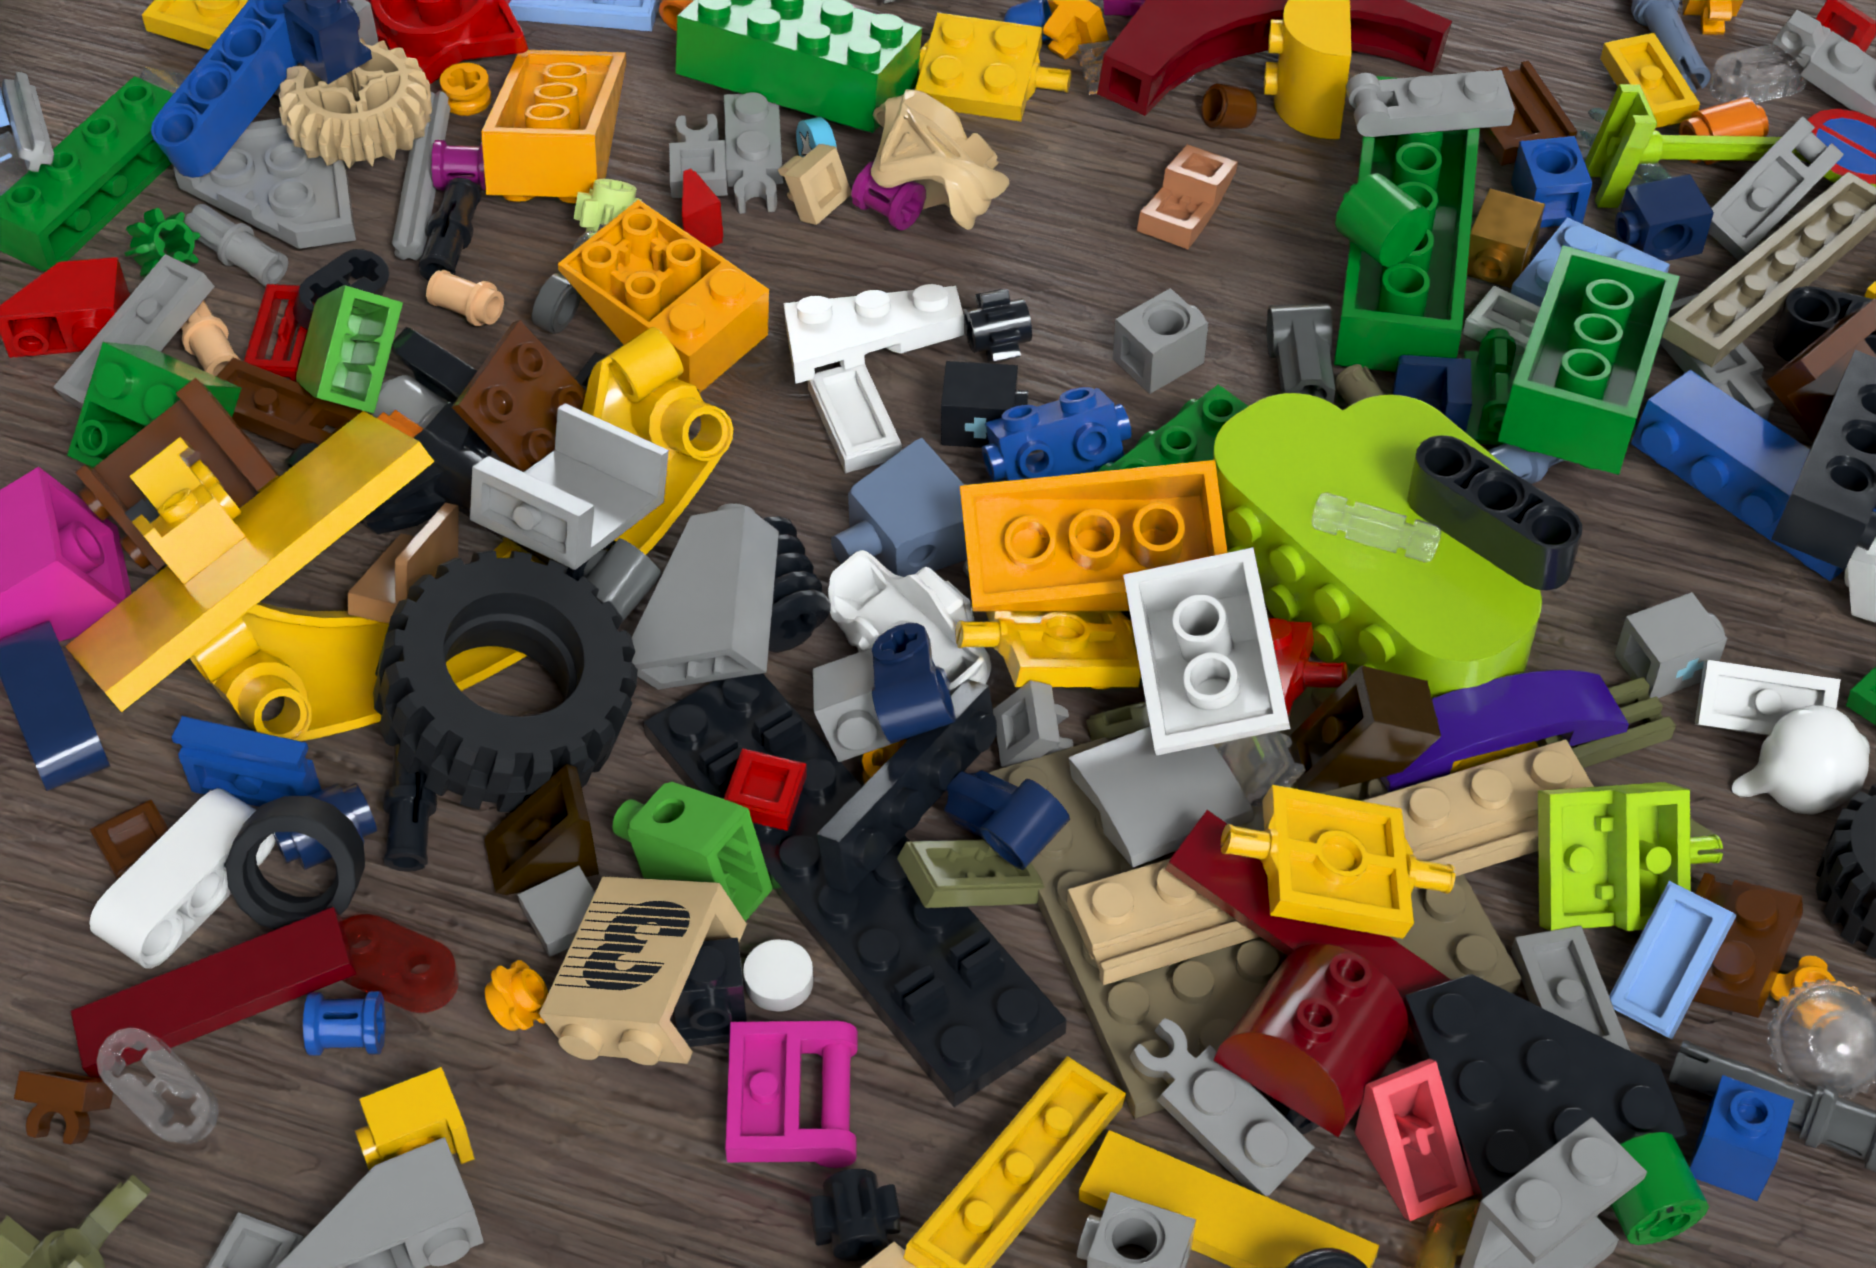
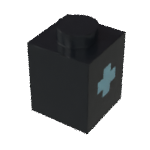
M946 361L941 400L942 446L982 448V446L989 445L985 423L1002 418V414L1012 407L1028 405L1029 391L1017 390L1018 365Z

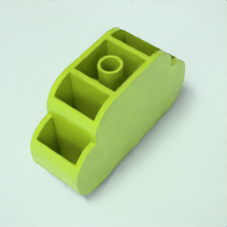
M1283 393L1263 398L1234 415L1218 432L1213 453V460H1215L1227 553L1248 548L1254 549L1264 600L1268 610L1275 618L1293 622H1312L1314 636L1312 651L1319 659L1324 662H1346L1351 675L1362 665L1427 680L1432 699L1457 689L1479 686L1496 678L1525 673L1542 609L1541 591L1524 585L1420 517L1411 509L1408 502V491L1416 450L1421 442L1429 437L1439 435L1453 436L1508 469L1504 464L1439 410L1421 400L1407 396H1372L1360 400L1342 411L1331 402L1316 396L1300 393Z

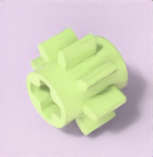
M596 179L593 189H590L589 193L578 192L573 219L580 221L579 226L586 227V239L591 238L639 199L635 198L637 190L635 186L613 179Z

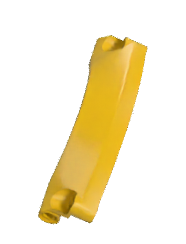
M655 327L649 328L596 363L588 380L582 408L583 412L669 450L664 503L615 539V541L619 538L626 540L645 555L657 544L687 507L722 455L728 450L733 440V425L726 412L716 406L705 403L696 386L678 379V376L683 373L680 357L668 338ZM700 416V431L690 441L688 437L689 427L692 421ZM505 541L493 550L496 551L497 558H510L512 551L519 552ZM259 602L191 656L190 660L208 683L212 684L219 695L233 707L238 717L254 732L296 741H306L380 722L382 715L374 709L373 690L377 679L375 673L389 624L349 615L348 611H307L282 608ZM484 646L472 648L455 655L446 662V666L452 680L462 691L511 666L527 655L505 647ZM284 696V707L281 713L269 721H262V712L265 705L276 697Z

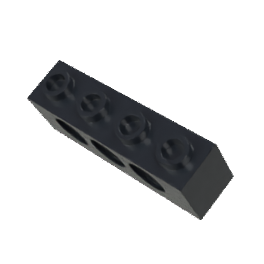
M1858 350L1854 351L1771 539L1844 570L1856 546L1868 551L1876 537V512L1873 511V509L1876 510V358Z

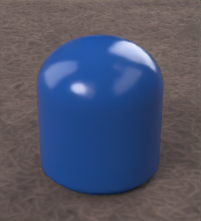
M1030 0L1010 7L1005 13L1003 22L1042 27V42L1052 39L1043 33V27L1052 15L1047 0Z

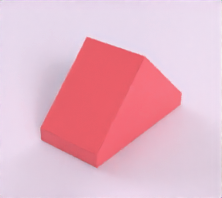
M1429 1058L1366 1084L1355 1135L1403 1217L1411 1222L1474 1195L1437 1062Z

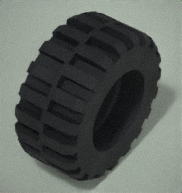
M493 550L473 553L471 562L464 565L461 558H454L438 565L435 578L431 574L421 576L409 588L407 599L398 602L390 618L375 673L377 679L373 690L374 709L382 715L379 729L386 744L390 746L400 744L396 760L409 774L416 773L421 768L427 776L424 786L439 796H443L446 790H450L462 796L460 805L478 810L482 801L497 803L498 812L515 811L523 801H526L566 764L577 767L581 787L587 785L591 773L599 772L609 758L632 706L631 698L637 687L638 669L632 663L636 651L631 635L626 630L618 632L623 618L613 603L608 600L601 604L596 598L599 588L583 576L579 581H576L566 575L567 566L551 559L548 566L531 561L532 554L512 551L510 558H497L496 551ZM499 646L519 651L539 662L552 675L560 689L563 703L548 712L533 716L517 717L494 713L477 705L462 693L452 680L446 662L463 651L477 647Z

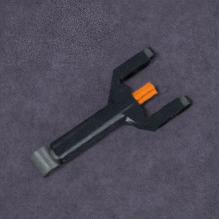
M405 327L394 339L391 347L392 352L414 372L415 379L448 403L425 429L397 410H394L390 416L383 412L377 418L419 441L434 462L360 521L361 524L376 534L418 526L432 518L444 503L458 505L459 511L470 518L472 467L487 456H490L492 449L452 408L477 370L415 330ZM301 443L285 460L286 465L289 468L293 467L319 445L316 443ZM485 528L519 552L532 554L531 560L548 566L551 558ZM620 538L617 541H612L576 570L568 567L566 575L576 581H579L583 576L599 588L596 598L601 604L608 600L613 603L623 618L622 622L662 576L660 569L643 552Z

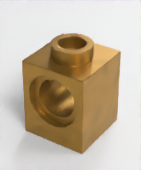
M1490 188L1471 229L1467 276L1512 289L1513 283L1527 267L1536 247L1545 204Z

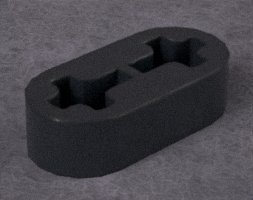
M352 249L343 253L306 278L300 285L293 306V314L296 321L308 330L317 299L343 285L382 296L390 273L387 264L380 256L368 250ZM351 276L358 279L353 284L348 283Z

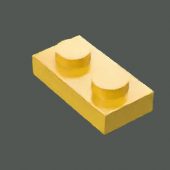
M1654 33L1604 43L1600 60L1617 87L1619 84L1641 85L1657 121L1655 128L1679 124L1683 120L1690 119L1692 113L1699 110L1700 102Z

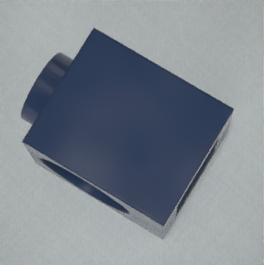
M1687 174L1626 187L1621 211L1615 217V231L1620 242L1662 261H1669L1702 254L1714 212L1692 176Z

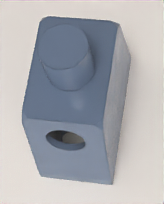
M923 438L914 441L851 487L848 492L850 528L831 537V545L835 556L840 564H842L854 553L862 550L867 551L893 574L902 577L916 574L923 567H929L931 570L936 571L967 560L960 486L964 484Z

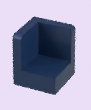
M1401 355L1397 361L1392 395L1415 398L1433 406L1466 433L1472 407L1471 359Z

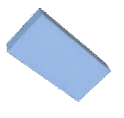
M1669 881L1609 995L1614 1010L1673 1039L1737 915Z

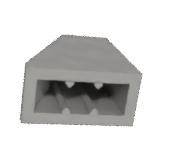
M725 504L718 507L717 511L690 516L632 636L636 651L632 663L638 669L637 677L656 689L660 690L767 672L779 531L758 516L752 508L741 504Z

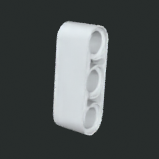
M217 788L209 791L102 895L91 913L90 930L144 968L152 969L162 964L232 894L228 888L226 861L234 839L244 822L256 809L224 789ZM273 834L269 835L260 844L256 855L258 867L270 854L275 844Z

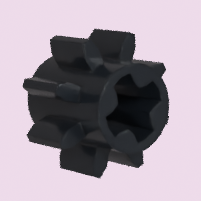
M998 289L976 294L978 307L964 310L965 332L971 351L973 353L986 351L988 362H998L1020 357L1018 344L1032 340L1031 318L1025 300L1023 298L1010 300L1008 289Z
M848 1169L837 1172L824 1181V1195L810 1197L815 1244L820 1246L832 1243L833 1254L840 1260L862 1261L873 1258L888 1247L887 1234H898L901 1232L899 1221L901 1216L895 1185L889 1184L879 1187L877 1175L870 1170Z

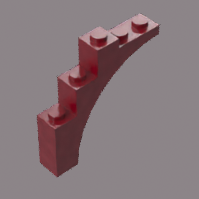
M1145 0L1104 53L1097 95L1146 116L1169 91L1196 73L1232 58L1268 51L1270 20H1283V12L1288 0ZM1350 0L1352 51L1394 59L1433 73L1441 61L1452 20L1405 0Z

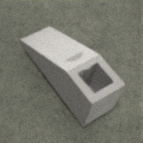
M445 1137L375 1165L276 1268H424L429 1265L444 1266L462 1258L470 1248L484 1243L475 1210Z

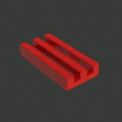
M267 284L244 362L282 377H290V380L297 382V371L308 332L301 325L290 361H287L298 325L293 314V306L300 286ZM282 299H289L284 317L281 319L278 329V338L272 359H264Z

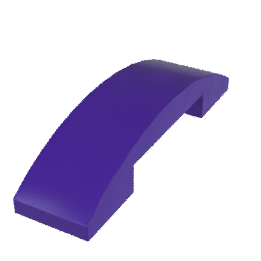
M1549 670L1496 678L1479 686L1457 689L1433 698L1432 701L1438 718L1441 737L1403 772L1382 777L1381 780L1389 793L1449 775L1455 761L1561 735L1563 740L1566 739L1570 746L1625 733L1629 723L1599 674L1574 670Z

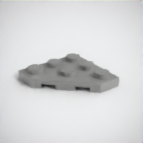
M281 118L251 122L219 164L208 174L190 178L180 174L174 167L175 177L180 189L298 249L356 240L348 171L345 161L338 160L332 165L327 166L321 156L308 158L303 148L294 147L292 139L286 132L285 125H282Z

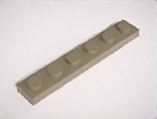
M1847 172L1669 318L1662 337L1684 350L1689 356L1702 361L1711 368L1782 309L1790 292L1799 287L1809 286L1876 229V187Z

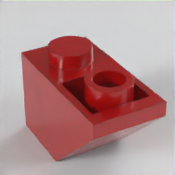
M118 257L58 262L0 305V335L9 358L83 352L130 296Z

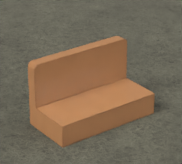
M444 503L416 536L401 533L349 590L348 614L389 624L398 602L407 599L409 588L421 576L431 574L435 578L438 565L458 558V505Z

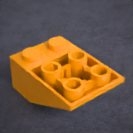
M639 199L558 263V270L623 345L651 327L659 329L674 346L682 362L683 373L678 376V379L696 386L699 389V394L768 335L769 289Z

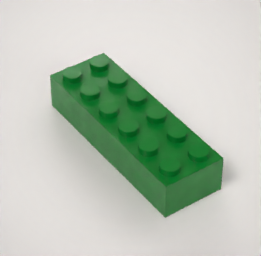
M1376 76L1378 80L1397 79L1393 77ZM1480 128L1365 137L1362 135L1356 184L1371 174L1379 173L1385 176L1429 210L1430 222L1423 239L1416 249L1405 260L1391 267L1382 266L1349 240L1334 365L1352 366L1360 364L1362 368L1366 366L1368 369L1396 372L1398 357L1401 355L1457 358L1463 325Z

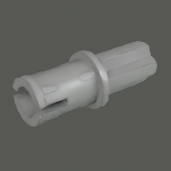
M205 204L196 205L192 212L186 215L184 223L192 232L200 233L198 240L216 251L218 259L223 264L238 266L265 287L267 284H277L285 275L289 263L288 258L283 253L277 252L256 238L253 229L247 224H234Z

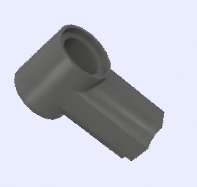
M1328 303L1269 305L1266 323L1267 348L1269 357L1276 358L1281 394H1308L1333 403L1335 383L1330 358L1333 334L1330 305Z

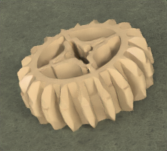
M361 38L360 42L371 50L372 59L330 84L324 82L301 63H299V66L287 68V78L284 82L280 83L281 92L279 93L281 107H279L282 125H285L286 132L292 139L294 147L303 148L308 158L323 157L327 166L332 165L338 160H344L349 169L356 161H367L373 167L376 158L384 156L394 160L397 149L412 150L413 140L425 136V127L431 121V91L429 81L426 80L425 72H422L417 59L407 58L403 48L389 50L384 40L379 41L373 46L366 45L363 38Z

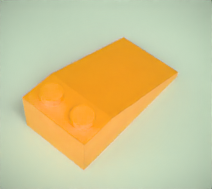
M527 50L524 53L517 54L481 131L486 195H503L505 199L516 202L527 201L535 196L558 197L563 202L576 203L578 192L589 193L590 189H593L596 179L606 178L626 67V52Z
M1215 460L960 486L973 611H1130L1124 574L1227 553Z

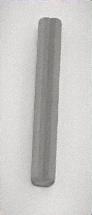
M16 72L14 80H3L2 93L18 157L25 160L27 170L39 172L41 164L52 165L54 152L36 88L30 85L27 74Z
M442 91L437 93L431 92V121L425 127V136L414 139L412 150H409L392 244L395 247L394 254L401 260L411 258L417 261L424 255L426 248L427 226L432 215L436 193L431 170L432 148L435 140L445 141L451 109L448 104L449 97Z

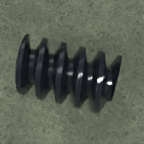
M781 516L762 518L779 531L769 638V651L774 653L791 650L803 644L812 635L813 630L826 620L831 608L829 599L822 593L820 580L813 574L814 566L805 555V547L797 537L795 525L790 519Z

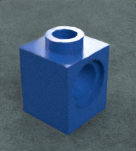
M1575 136L1520 141L1511 184L1516 196L1545 204L1540 228L1561 226L1567 217L1583 224L1592 180Z
M1722 1075L1705 1113L1689 1165L1695 1179L1758 1201L1777 1163L1794 1100Z

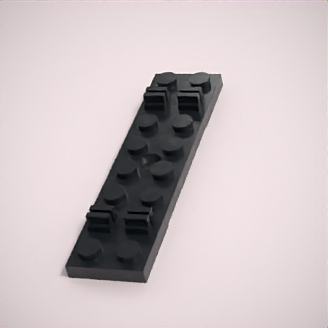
M763 673L713 681L644 721L646 738L685 785L722 799L726 795L742 748L806 763L807 777L788 831L753 823L772 887L954 1108L1066 1034L1067 1019L968 906L924 907L897 859L905 843L910 841L905 835L884 856L880 865L870 871L850 894L827 886L817 833L862 788V785L841 762H838L833 752Z

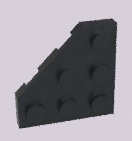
M1470 974L1407 994L1403 998L1408 1022L1423 1061L1430 1058L1437 1062L1470 1183L1479 1206L1485 1197L1592 1117L1619 1144L1648 1133H1670L1675 1141L1683 1139L1688 1134L1660 1065L1486 980Z

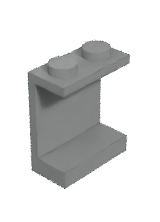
M565 403L557 410L555 450L529 469L522 472L490 456H487L472 467L470 520L576 570L664 503L669 450Z
M1593 1117L1481 1201L1460 1268H1594L1614 1252L1619 1241L1597 1215L1644 1180L1647 1171Z

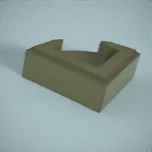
M1146 701L1089 716L1090 719L1086 720L1091 741L1104 737L1110 739L1130 734L1150 726Z

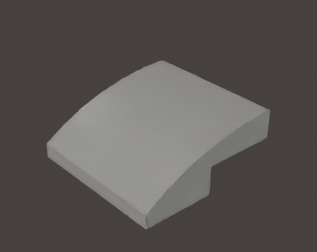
M1149 726L1068 757L1073 781L1100 811L1103 833L1132 867L1177 851L1206 810H1209L1227 824L1237 827L1254 820L1253 809L1246 795L1214 744L1156 756Z

